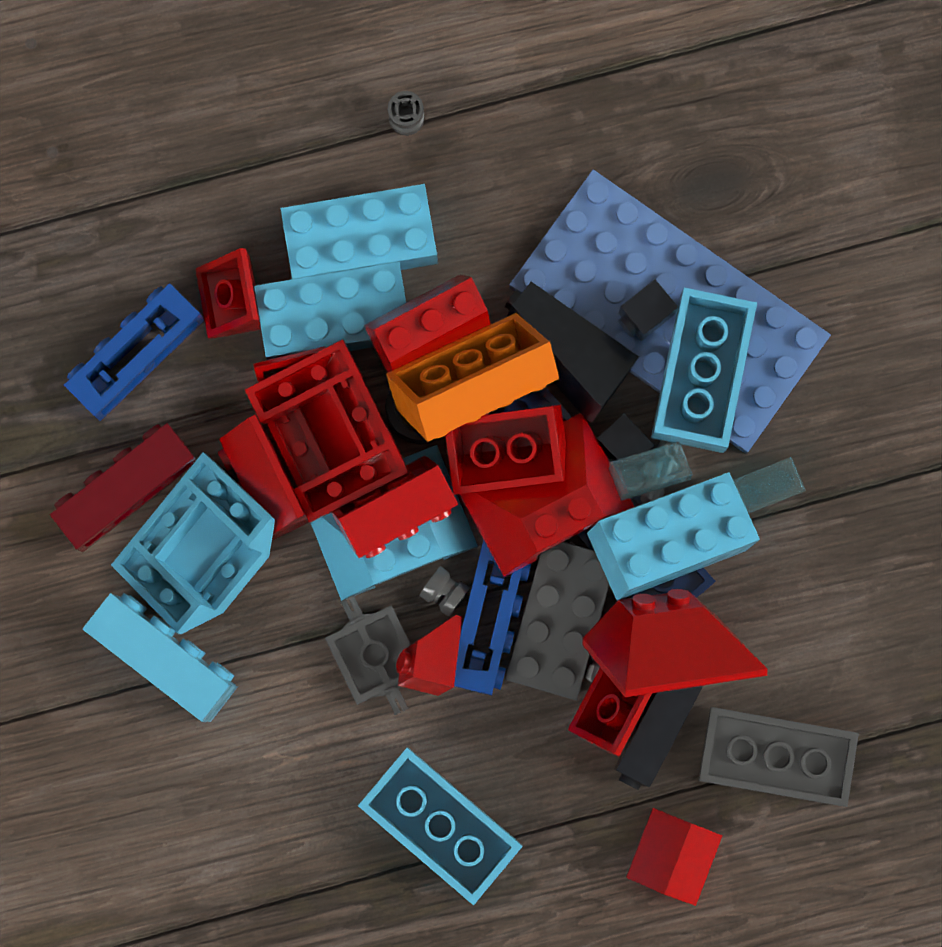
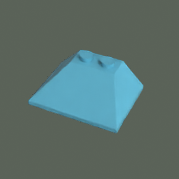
M437 445L403 458L407 465L424 455L439 465L453 493L452 481ZM457 494L454 497L458 505L451 508L452 513L448 517L432 523L431 520L418 526L419 531L415 535L401 541L398 538L385 544L386 549L382 553L372 558H366L365 556L358 558L331 513L311 522L341 601L348 599L352 595L356 596L376 588L375 585L439 559L443 558L446 560L478 547Z
M202 452L111 566L176 633L183 634L224 613L270 556L275 519L212 458Z

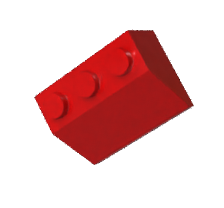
M460 274L365 324L364 327L388 373L491 324L488 310L472 277Z
M561 404L485 414L477 421L466 423L445 435L453 495L564 481L566 439Z
M256 415L247 418L219 439L223 449L219 450L218 454L226 470L234 469L239 479L237 483L275 519L272 541L309 523L281 461Z
M424 455L406 465L410 473L331 512L348 544L358 558L363 556L372 558L382 553L386 549L385 544L396 538L400 541L410 538L419 531L418 526L429 520L432 523L441 521L452 513L451 508L457 506L458 503L439 465Z
M600 667L568 731L620 757L652 693L624 697Z

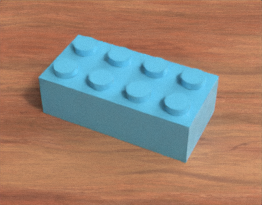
M425 184L280 208L292 279L393 262H400L401 270L438 264Z
M400 262L254 286L267 360L324 346L328 347L342 339L345 340L349 351L372 348L374 345L364 325L406 303Z
M684 287L679 298V308L676 313L651 438L724 453L729 446L757 302Z
M729 472L602 519L587 532L617 601L745 552L760 540Z
M110 593L83 627V630L201 722H211L238 686L231 682L235 675L218 662L212 661L210 665L202 659L205 655L203 650L189 640L183 638L180 642L174 638L175 631L164 620L154 615L151 619L144 614L147 607L131 595L128 596L123 593L120 597Z
M409 747L403 751L358 805V807L472 905L478 901L523 847L519 841Z

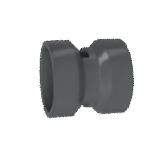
M401 91L391 97L387 111L392 129L398 134L406 136L417 133L424 124L422 100L411 91Z
M440 566L419 596L427 602L438 604L440 611L450 617L467 595L470 587L462 581H454L450 578V573Z

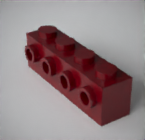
M168 423L163 427L157 424L150 428L142 436L144 441L132 450L131 447H127L113 458L115 464L105 472L102 470L94 472L83 482L85 487L75 495L70 492L54 504L56 510L49 515L76 550L81 552L87 550L187 472L197 460Z

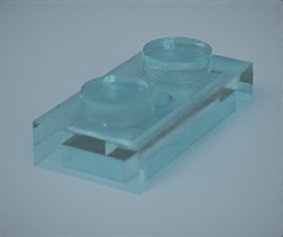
M680 442L609 463V471L621 501L686 482L692 478V472Z
M792 457L733 480L748 514L806 491Z

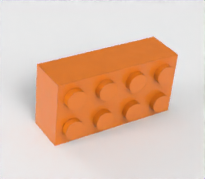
M517 313L386 373L397 411L427 442L447 435L449 431L466 423L475 422L481 416L499 407L508 406L514 400L531 392L542 390L547 384L559 379L550 341Z

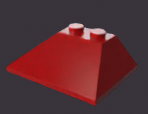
M344 339L245 389L260 423L268 425L296 482L297 488L293 490L309 523L410 473Z
M581 413L563 422L566 439L564 481L459 494L503 577L536 561L538 554L594 526L598 521L634 508L606 454Z
M672 589L668 593L657 595L637 594L633 598L618 600L582 638L584 648L624 697L767 676L768 672L764 664L720 618L692 593L683 589Z

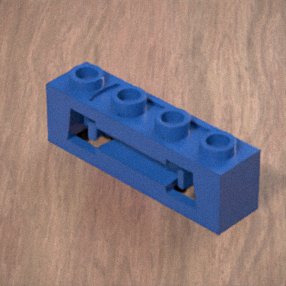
M170 283L165 288L160 286L155 289L146 299L148 304L138 314L136 312L129 314L120 324L121 330L112 339L107 337L102 340L93 351L95 355L86 364L83 362L79 363L69 372L67 376L69 380L64 386L99 421L109 414L205 321L202 315ZM155 323L165 335L161 337L158 334L116 374L119 379L115 382L104 370L107 367L111 370L152 330L150 325Z
M483 540L460 634L454 687L492 696L493 688L501 690L506 668L499 667L502 652L510 654L515 632L508 631L511 616L517 618L519 616L523 596L516 593L519 581L527 582L531 563L513 572L508 591L503 590L489 650L493 651L489 670L482 671L486 653L476 650L472 652L469 669H463L468 645L474 646L488 587L483 585L488 563L494 565L490 584L503 586L504 577Z

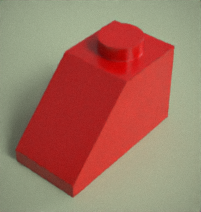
M455 615L402 650L396 663V671L399 673L398 686L436 696L454 688L462 616Z

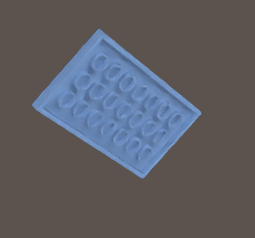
M593 169L512 280L509 288L513 291L518 289L523 292L532 281L639 356L630 373L659 393L661 391L676 314L641 341L636 334L633 337L629 336L618 321L621 318L619 315L620 307L655 279L677 306L684 287L757 302L729 441L747 454L831 334Z

